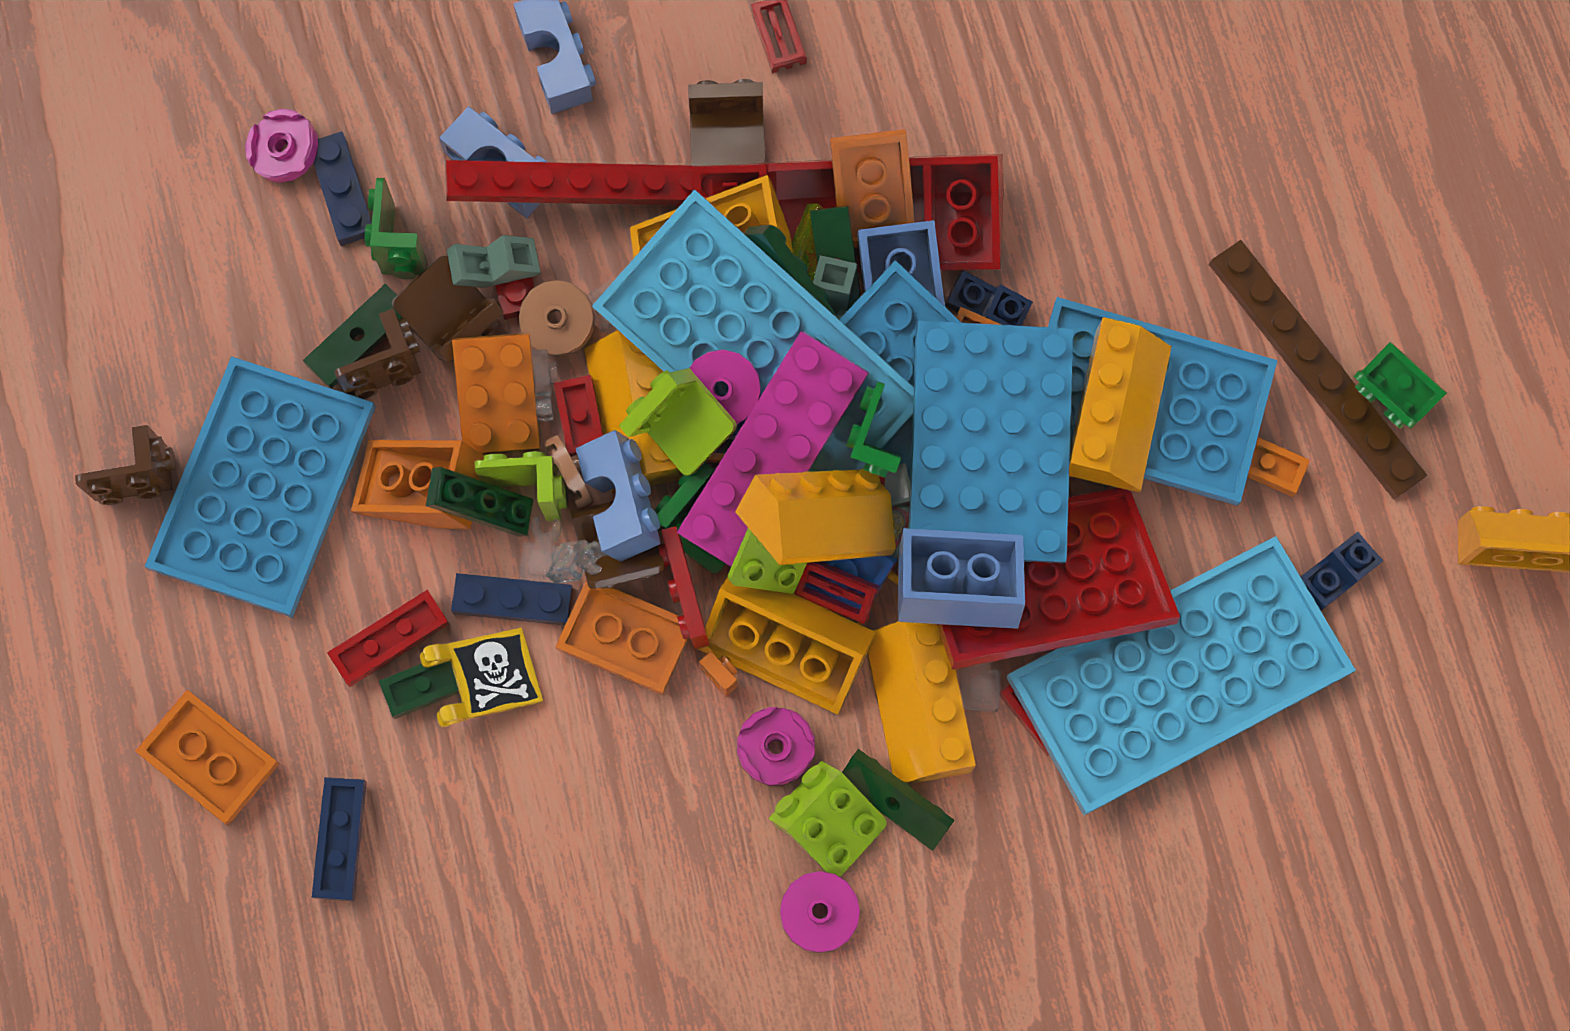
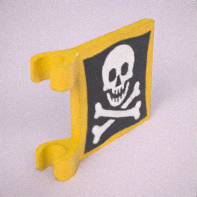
M522 627L448 644L429 645L420 653V660L425 668L451 661L462 703L445 705L436 714L438 724L441 727L451 726L465 720L529 706L543 701Z

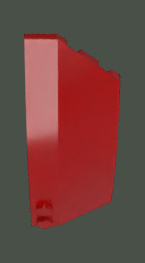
M1003 154L910 156L909 165L914 222L934 220L940 270L1001 269L1004 198ZM832 159L693 166V188L704 198L768 175L789 229L793 254L806 264L808 269L806 273L808 275H815L817 258L810 211L837 207ZM857 247L855 248L858 273H861L859 249Z

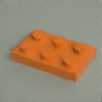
M900 129L830 138L837 207L849 206L854 248L858 247V230L915 223L906 130Z
M530 333L453 339L452 346L462 441L480 453L540 448Z
M586 579L555 648L562 653L663 696L689 638L683 639L677 619L678 615L613 587L591 589L588 587Z
M189 690L184 692L135 750L137 754L227 826H229L280 764Z

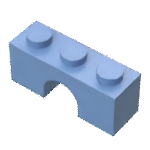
M522 0L513 3L517 22L528 51L540 47H550L558 52L554 60L537 66L539 81L551 114L593 101L591 87L596 85L595 77L590 64L584 66L579 55L584 54V49L578 32L574 34L570 32L568 23H572L573 20L567 2L560 3L559 0Z
M469 106L439 137L443 152L452 160L547 162L540 156L533 158L525 151L524 144L512 134L504 135L497 129L498 125L485 112L478 114ZM506 202L526 219L541 204Z
M614 430L576 448L584 483L601 493L616 489L612 505L606 511L593 516L601 551L622 562L661 544L657 531L660 528V522L650 505L648 495L651 493V488L647 478L641 471L639 461L642 459V454L637 443L633 439H629Z

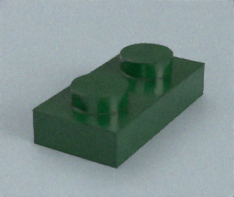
M451 661L428 668L423 667L421 663L379 680L382 692L394 719L459 693Z

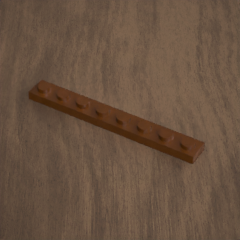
M1238 241L1211 259L1209 266L1392 499L1395 500L1427 476L1425 471L1368 399L1355 388L1356 384L1243 241Z

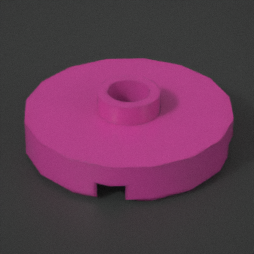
M278 109L262 116L264 119L258 125H253L245 143L246 158L255 172L268 181L284 183L297 179L306 173L315 161L318 150L316 130L309 120L294 110ZM288 144L287 148L281 152L282 147Z
M728 350L707 352L697 358L690 366L692 372L735 420L736 425L747 419L759 400L761 393L760 377L752 362L740 353ZM719 381H723L728 385V393L725 396H719L715 392V385Z
M767 707L753 713L743 723L737 738V756L743 770L753 780L767 786H785L797 781L809 769L815 755V737L809 723L797 712L785 708ZM773 741H779L784 747L783 751L779 754H773L768 749L769 744Z
M821 871L804 874L792 882L783 895L780 908L782 927L790 940L806 951L819 953L836 950L848 942L857 928L860 914L857 895L850 885L835 874ZM818 904L824 905L828 911L827 916L823 919L815 918L812 913L814 906Z

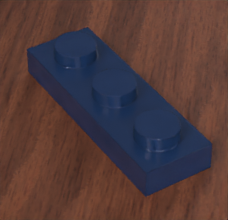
M342 131L319 138L318 150L313 163L340 246L365 239L366 224H372V220L344 133Z
M456 573L451 612L458 615L565 625L570 615L573 587L569 584Z
M324 777L311 896L314 899L354 901L367 785L365 780Z

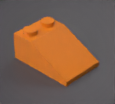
M368 440L351 512L439 529H471L472 521L427 507L428 489L432 468L442 467L480 480L475 472L474 462L484 460V455L462 440Z

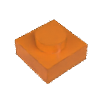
M710 651L699 661L702 672L725 697L737 688V679L734 676L738 672L725 656L722 655L718 659Z

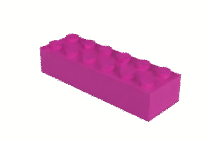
M801 331L677 533L724 563L732 566L748 529L735 511L754 476L759 474L809 471L870 372L806 332Z

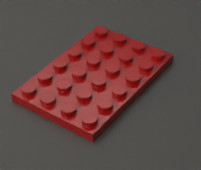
M1115 488L1068 497L1066 562L1024 561L1025 607L1018 628L937 624L951 669L954 670L1175 625L1179 621L1180 614L1132 492L1122 488Z

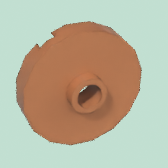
M561 280L543 282L533 288L522 301L519 313L521 332L530 333L531 346L543 354L556 357L570 354L582 348L592 336L596 321L595 312L587 294L573 283ZM555 311H560L562 314L561 321L557 324H552L550 321L551 314Z
M558 435L545 440L544 445L548 452L555 449L552 452L554 455L553 460L559 475L563 476V483L566 485L569 494H572L573 497L580 496L575 500L576 506L582 509L592 504V498L582 480L583 476L578 456L570 457Z

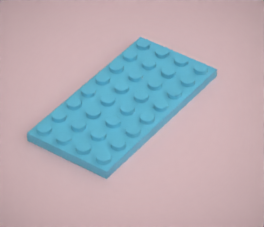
M695 189L592 305L595 310L663 371L674 372L690 368L697 358L711 351L728 350L740 353L752 362L759 374L761 383L760 397L801 331L806 332L870 372L809 472L864 468L865 462L851 458L853 449L846 447L854 423L862 425L867 411L859 408L867 386L875 388L877 381L885 383L864 443L882 448L913 414L914 387ZM719 381L715 385V392L719 396H725L728 393L729 388L725 382ZM746 419L737 424L736 430L733 433L735 436L740 431Z
M1276 536L1170 590L1180 614L1177 624L1058 648L1007 675V680L1083 816L1356 671Z

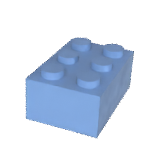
M934 220L858 230L857 241L864 293L896 260L945 307Z
M903 528L898 558V622L1000 628L1019 627L1025 607L1023 535Z

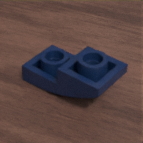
M963 270L959 273L945 302V306L956 312L959 311L960 307H963L1002 325L1022 326L1033 301L1001 284L994 287Z
M1357 532L1303 574L1301 579L1320 611H1322L1382 563L1383 560L1363 536Z

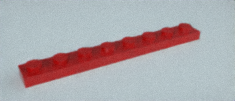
M446 160L445 163L446 201L680 206L694 191L693 165Z

